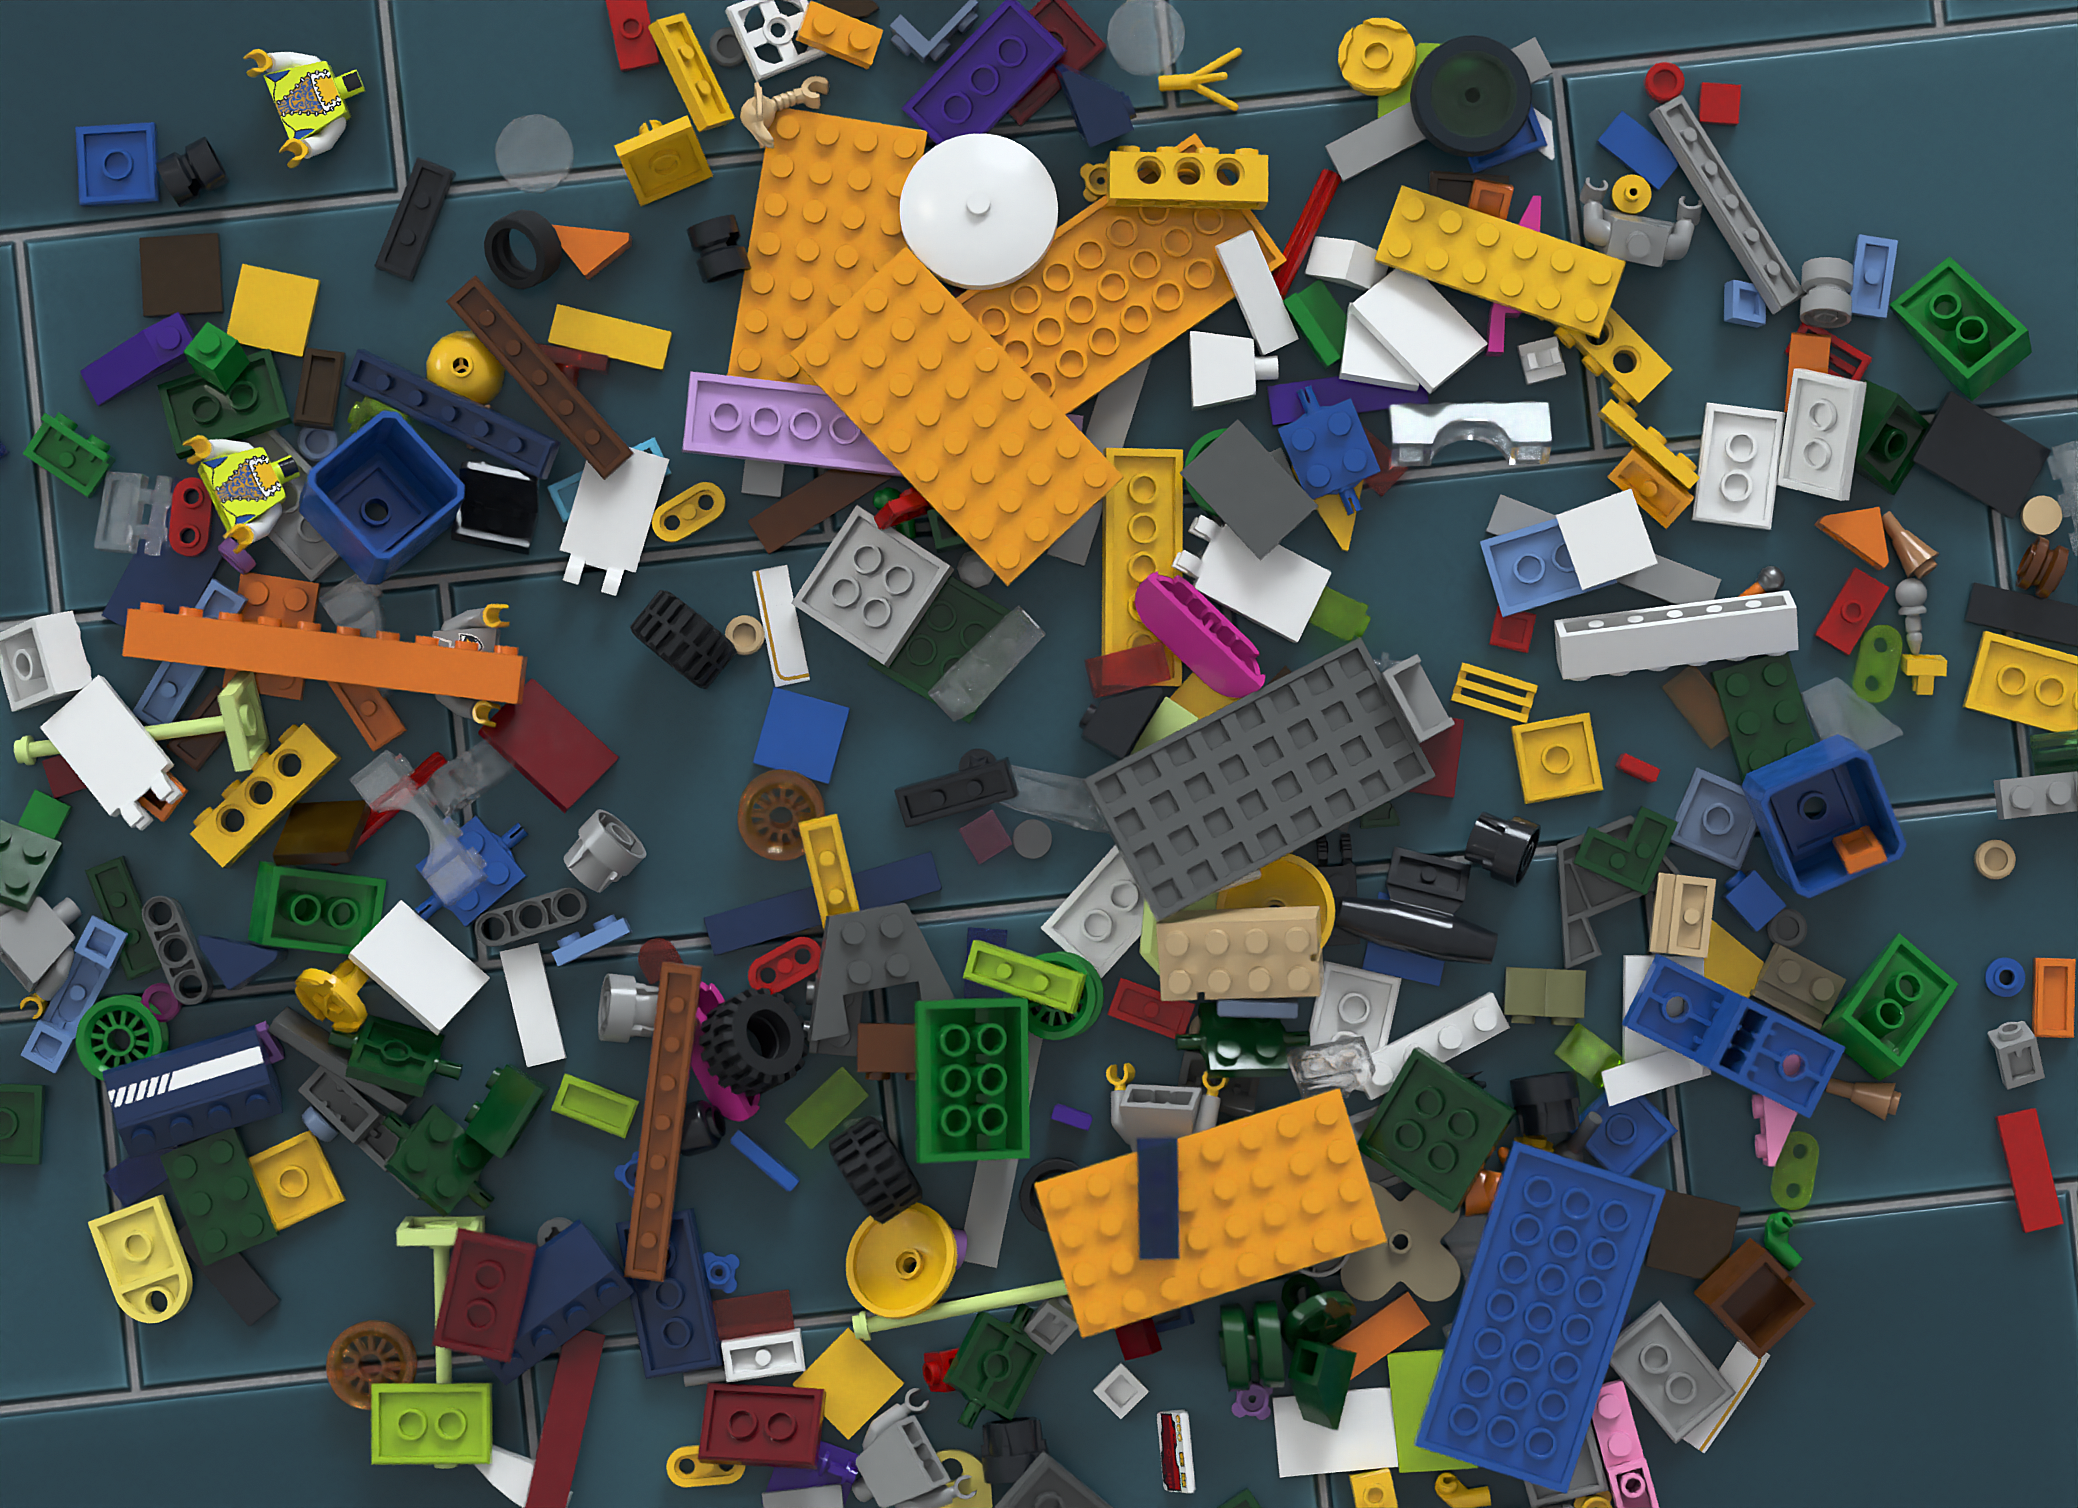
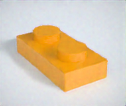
M810 1L806 7L795 40L868 70L872 65L883 30Z
M1636 445L1607 476L1622 491L1632 489L1636 503L1666 529L1695 498Z

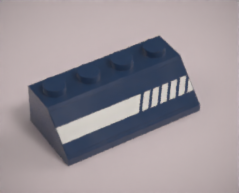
M256 1025L103 1071V1078L116 1127L130 1159L283 1113L280 1082Z

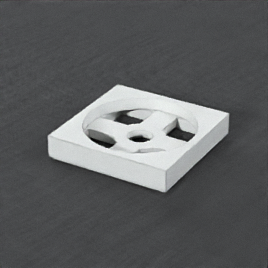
M745 0L726 8L725 12L756 82L828 55V53L809 45L804 53L798 55L791 40L794 33L799 30L808 0H784L802 11L790 17L779 13L774 0ZM758 5L765 22L762 28L747 33L744 27L745 18L748 12ZM775 23L782 24L785 28V35L782 37L773 36L770 30L771 26ZM767 43L775 45L782 61L776 64L765 62L758 58L754 48Z

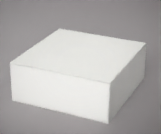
M1120 1363L1093 1389V1392L1122 1419L1149 1390Z

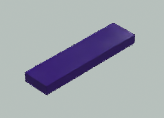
M1339 376L1267 386L1272 426L1293 423L1305 414L1296 391L1303 389L1307 401L1310 403L1305 387L1312 385L1320 407L1333 406L1351 398L1357 414L1429 403L1427 390L1420 383L1417 392L1339 379Z

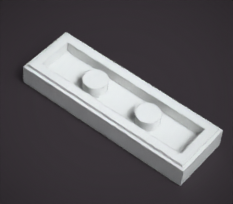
M1253 230L1246 231L1214 246L1260 355H1266L1298 340V335Z
M534 943L501 951L502 965L527 1067L567 1058L540 944Z

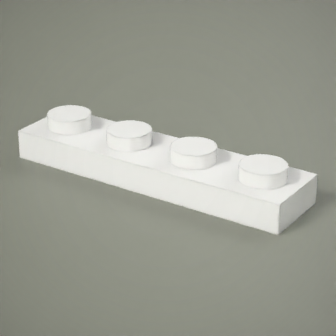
M1488 992L1352 1063L1351 1066L1367 1098L1373 1100L1389 1091L1413 1048L1420 1047L1444 1063L1509 1029L1510 1026L1494 994Z

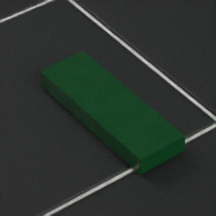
M120 856L85 870L104 921L128 933L119 956L127 981L161 969L162 965L143 922V904L125 857Z

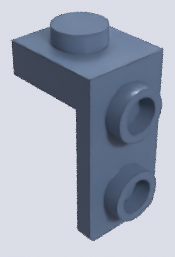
M969 0L930 41L900 14L890 24V31L894 35L890 40L905 56L912 52L924 65L931 58L936 62L951 47L948 40L958 30L961 33H965L977 21L979 16L976 12L979 9V3L976 0Z

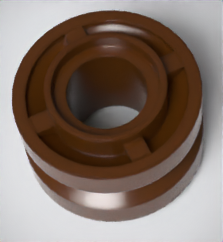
M2038 536L2034 543L2029 545L2021 559L2016 573V587L2027 590L2034 585L2035 595L2047 599L2051 592L2056 590L2066 571L2069 549L2058 545L2053 550H2050L2049 540Z

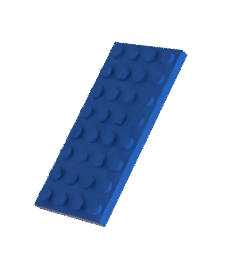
M1512 1140L1414 1440L1415 1446L1567 1494L1665 1195V1189Z

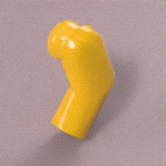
M1450 1472L1440 1474L1435 1482V1490L1438 1497L1451 1508L1491 1506L1488 1486L1468 1489Z

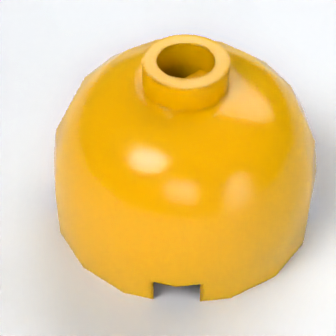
M456 331L442 337L432 347L426 362V377L436 385L484 406L499 394L505 377V368L472 331ZM464 361L469 364V367L464 365ZM462 369L466 370L464 373H458Z

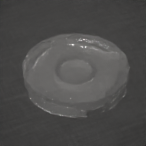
M1128 0L1116 9L1108 25L1107 43L1112 56L1120 67L1135 75L1151 76L1165 71L1176 63L1184 48L1185 29L1182 18L1171 4L1163 0Z
M533 114L513 119L501 131L496 142V162L501 175L512 187L526 193H544L556 188L568 177L573 166L574 147L568 132L558 121L545 115Z

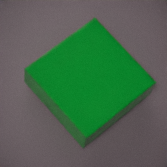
M35 789L18 825L29 831L57 840L73 807Z

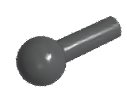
M1589 1112L1570 1140L1558 1143L1553 1148V1153L1582 1162V1149L1602 1123L1601 1116L1596 1112Z

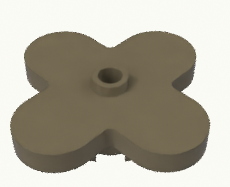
M1369 1181L1387 1242L1350 1254L1348 1261L1340 1269L1341 1282L1345 1290L1358 1300L1374 1301L1383 1297L1396 1283L1403 1282L1415 1295L1426 1301H1441L1451 1296L1460 1282V1268L1456 1259L1440 1241L1456 1224L1460 1215V1208L1457 1212L1451 1213L1415 1188L1403 1200H1397L1384 1186L1377 1182ZM1398 1234H1403L1408 1238V1244L1403 1249H1397L1393 1245V1238Z

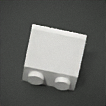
M73 611L35 617L0 632V671L12 712L79 693L92 681L91 667L86 660L80 639V629L76 624Z

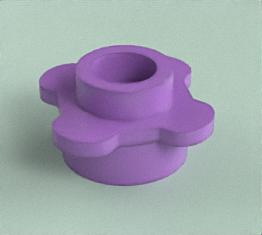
M1252 1383L1249 1390L1236 1391V1402L1231 1407L1235 1416L1243 1417L1249 1415L1256 1416L1259 1420H1264L1270 1415L1271 1410L1268 1407V1402L1273 1388L1264 1389L1260 1383ZM1251 1395L1256 1397V1401L1253 1403L1248 1400Z

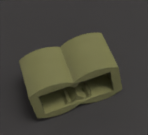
M1505 967L1503 1014L1512 1015L1511 1023L1535 1024V1016L1551 1017V1025L1575 1026V1018H1584L1586 971Z

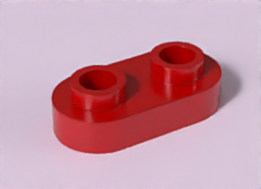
M190 477L183 479L176 485L172 496L169 542L177 553L185 557H196L203 554L209 547L211 540L214 504L203 481L199 478ZM191 490H197L199 493V499L194 504H188L186 501V494ZM187 529H192L195 532V539L191 543H184L182 540V534Z
M797 937L759 957L751 964L748 970V981L751 987L755 988L756 991L761 988L770 989L772 995L806 978L818 970L821 947L815 940L809 937ZM800 949H807L810 952L811 958L806 964H800L796 960V953ZM772 968L775 971L776 978L772 983H766L762 980L761 972L763 969Z

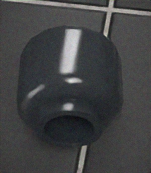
M704 1100L686 1104L681 1155L691 1157L718 1147L721 1137L725 1135L726 1128L724 1118L717 1106H711Z

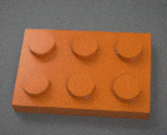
M250 572L246 575L241 574L238 593L249 599L240 613L243 614L242 622L258 624V616L282 619L281 627L297 629L298 621L315 623L321 584ZM225 668L222 688H225L236 673L242 670ZM254 672L259 694L303 700L306 678Z

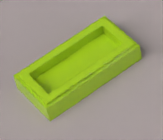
M565 1073L551 1111L626 1138L640 1101Z

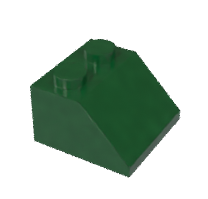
M1864 380L1863 382L1867 383L1853 471L1889 494L1895 495L1915 464L1910 461V458L1930 423L1899 394Z
M511 1063L506 1064L504 1069L496 1067L485 1085L486 1088L490 1089V1092L484 1102L480 1103L476 1100L464 1121L469 1123L465 1133L500 1159L511 1154L550 1090V1087Z

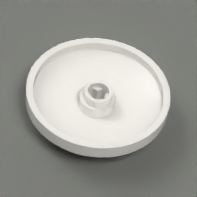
M962 135L946 140L929 150L920 158L909 173L900 200L901 228L909 250L937 279L963 289H995L1011 284L1027 275L1041 262L1054 240L1058 223L1057 195L1046 168L1033 153L1022 145L997 135Z

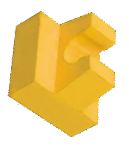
M1901 654V670L1906 675H1912V690L1916 691L1917 695H1933L1934 677L1947 676V660L1941 655Z

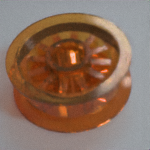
M785 769L768 771L753 779L741 795L737 819L739 831L745 843L758 855L776 861L792 860L805 854L801 835L796 838L792 829L794 828L800 832L798 821L824 817L825 807L818 788L804 775ZM781 788L780 797H776L773 789ZM786 788L794 790L789 798L785 797ZM766 792L770 802L761 797V795ZM801 795L804 800L795 804L794 802ZM756 803L764 809H754L753 806ZM776 807H786L792 812L793 816L788 822L780 824L772 820L770 813ZM809 807L811 813L799 811ZM752 817L764 819L753 823ZM768 826V829L765 831L763 835H761L758 832V830H761ZM773 832L777 833V842L769 840ZM786 833L790 841L782 842V834Z
M381 1320L362 1321L343 1331L331 1345L326 1361L327 1377L334 1392L345 1403L355 1408L371 1410V1384L376 1383V1381L378 1383H387L384 1376L395 1383H413L417 1372L416 1351L410 1338L399 1327ZM367 1336L368 1349L361 1340V1337ZM375 1336L382 1338L378 1348H375ZM353 1342L360 1354L349 1348ZM390 1342L394 1348L385 1353L383 1350L387 1343ZM398 1353L400 1361H389L390 1356ZM373 1354L380 1359L382 1369L378 1375H369L364 1371L362 1361L365 1355ZM345 1355L354 1359L355 1362H344ZM400 1367L399 1375L389 1370V1368ZM344 1369H354L355 1372L346 1377ZM359 1377L360 1381L355 1388L350 1381ZM366 1382L369 1383V1393L362 1392Z

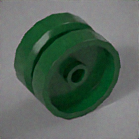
M1276 1300L1255 1301L1252 1306L1253 1327H1247L1245 1310L1240 1303L1220 1305L1221 1330L1218 1331L1221 1364L1222 1367H1225L1228 1391L1249 1390L1252 1385L1251 1365L1257 1364L1259 1382L1264 1389L1284 1387L1283 1355Z

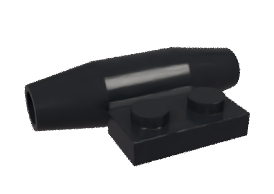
M1394 847L1385 884L1389 900L1343 896L1336 921L1337 928L1376 945L1448 962L1490 965L1498 939L1497 933L1454 915L1464 902L1471 865L1399 847Z

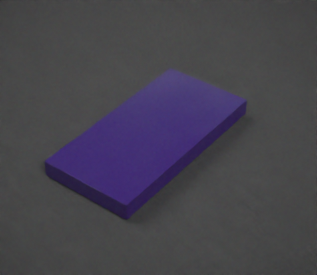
M1005 0L901 109L922 130L927 131V135L937 145L962 135L988 134L1068 50L1018 0Z

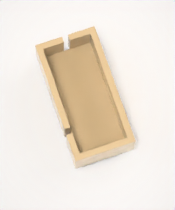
M1320 906L1180 910L1156 924L1161 1001L1197 1000L1199 992H1205V1000L1321 996L1324 985L1322 948H1320L1322 941Z

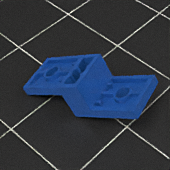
M1656 954L1622 1022L1623 1026L1808 1118H1811L1846 1048L1659 954ZM1680 996L1684 1001L1682 1013L1677 1017H1669L1666 1012L1668 1001L1673 997ZM1790 1055H1798L1800 1059L1799 1070L1793 1075H1786L1783 1071L1784 1060Z

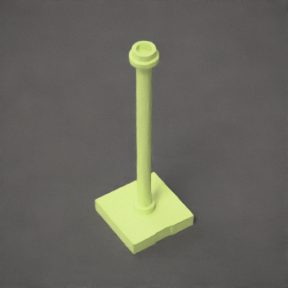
M251 671L237 672L219 694L218 701L222 716L144 726L155 741L226 731L235 772L251 770L258 761L259 756L270 745L254 672ZM30 735L23 736L21 740H16L14 743V754L19 764L25 763L27 766L34 765L37 757L61 754L50 740L35 742Z
M406 1216L397 1229V1246H429V1248L434 1249L435 1328L450 1265V1248L454 1247L457 1230L460 1227L485 1233V1216ZM436 1347V1383H452V1350ZM434 1464L435 1468L441 1469L458 1466V1464Z
M1062 1279L934 1304L923 1313L905 1319H888L878 1315L867 1317L866 1311H861L859 1315L852 1316V1323L856 1340L864 1338V1341L871 1340V1333L1059 1297L1068 1295Z

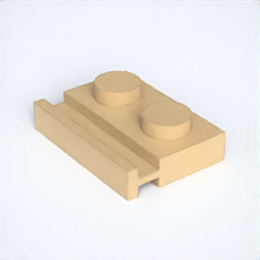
M1657 873L1649 952L1707 958L1716 879Z

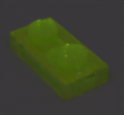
M842 1066L784 1121L812 1150L869 1094Z

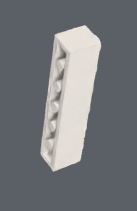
M1789 591L1554 620L1557 664L1563 680L1584 681L1591 678V676L1604 674L1623 676L1631 671L1644 669L1662 671L1670 666L1683 664L1702 666L1709 661L1723 659L1741 661L1748 656L1762 654L1781 656L1787 653V651L1799 650L1797 608Z

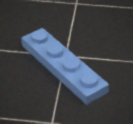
M212 579L195 609L204 610L203 618L218 619L219 612L240 614L249 599L219 580ZM162 661L132 713L149 725L175 722L208 666Z

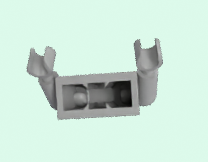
M1590 177L1586 178L1579 197L1580 201L1585 204L1583 208L1584 236L1588 242L1594 244L1593 247L1596 250L1620 260L1655 267H1662L1667 263V260H1680L1687 254L1694 226L1700 221L1702 200L1699 199L1697 206L1690 207L1685 205L1686 196H1682L1679 199L1676 216L1677 222L1675 224L1603 209L1601 204L1608 189V183L1602 180L1600 187L1596 188L1590 184Z
M913 1388L909 1390L905 1396V1403L901 1406L898 1403L870 1423L862 1443L864 1451L856 1458V1466L862 1477L852 1484V1491L859 1501L867 1502L874 1497L881 1508L892 1505L895 1508H941L951 1504L953 1498L970 1499L976 1494L977 1490L967 1495L960 1493L958 1490L959 1482L972 1477L969 1475L958 1477L951 1487L945 1485L951 1482V1479L915 1415L907 1416L911 1412L922 1414L929 1409V1400L919 1407L911 1405L912 1398L918 1395L921 1389Z

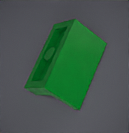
M1319 279L1300 293H1294L1285 299L1283 303L1292 323L1326 371L1342 358L1346 315L1322 280Z

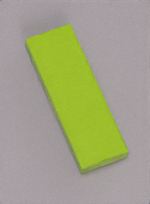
M973 940L963 978L1073 1014L1077 1011L1087 975L990 943Z

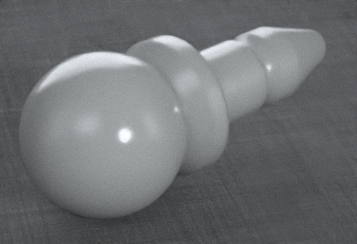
M1907 578L1898 584L1895 597L1899 605L1902 606L1898 610L1899 615H1906L1907 643L1911 653L1917 655L1922 644V634L1920 633L1922 625L1919 614L1926 613V608L1923 604L1927 598V589L1920 580Z

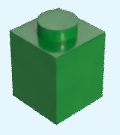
M209 322L204 325L183 351L197 375L225 392L250 363L238 340Z

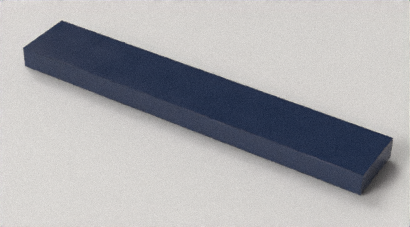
M357 349L344 386L540 479L548 478L561 442L462 395L438 386L432 381L364 349Z
M931 851L852 874L860 910L890 905L942 890ZM813 886L704 918L714 956L822 925Z

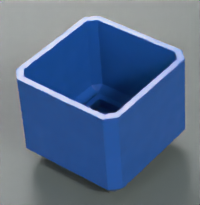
M382 411L308 471L299 497V512L365 584L380 585L453 524L464 499V484L398 412ZM372 503L380 504L386 510L387 516L380 521L371 520L365 513V507Z
M1836 734L1747 773L1741 786L1777 875L1796 893L1811 898L1898 860L1902 857L1907 846L1872 756L1854 741L1842 735ZM1811 797H1820L1823 801L1821 812L1813 817L1806 816L1803 810L1805 802ZM1867 825L1881 844L1887 860L1849 874L1838 857L1832 840L1837 836Z

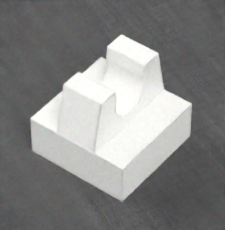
M1557 336L1517 347L1527 385L1566 375Z

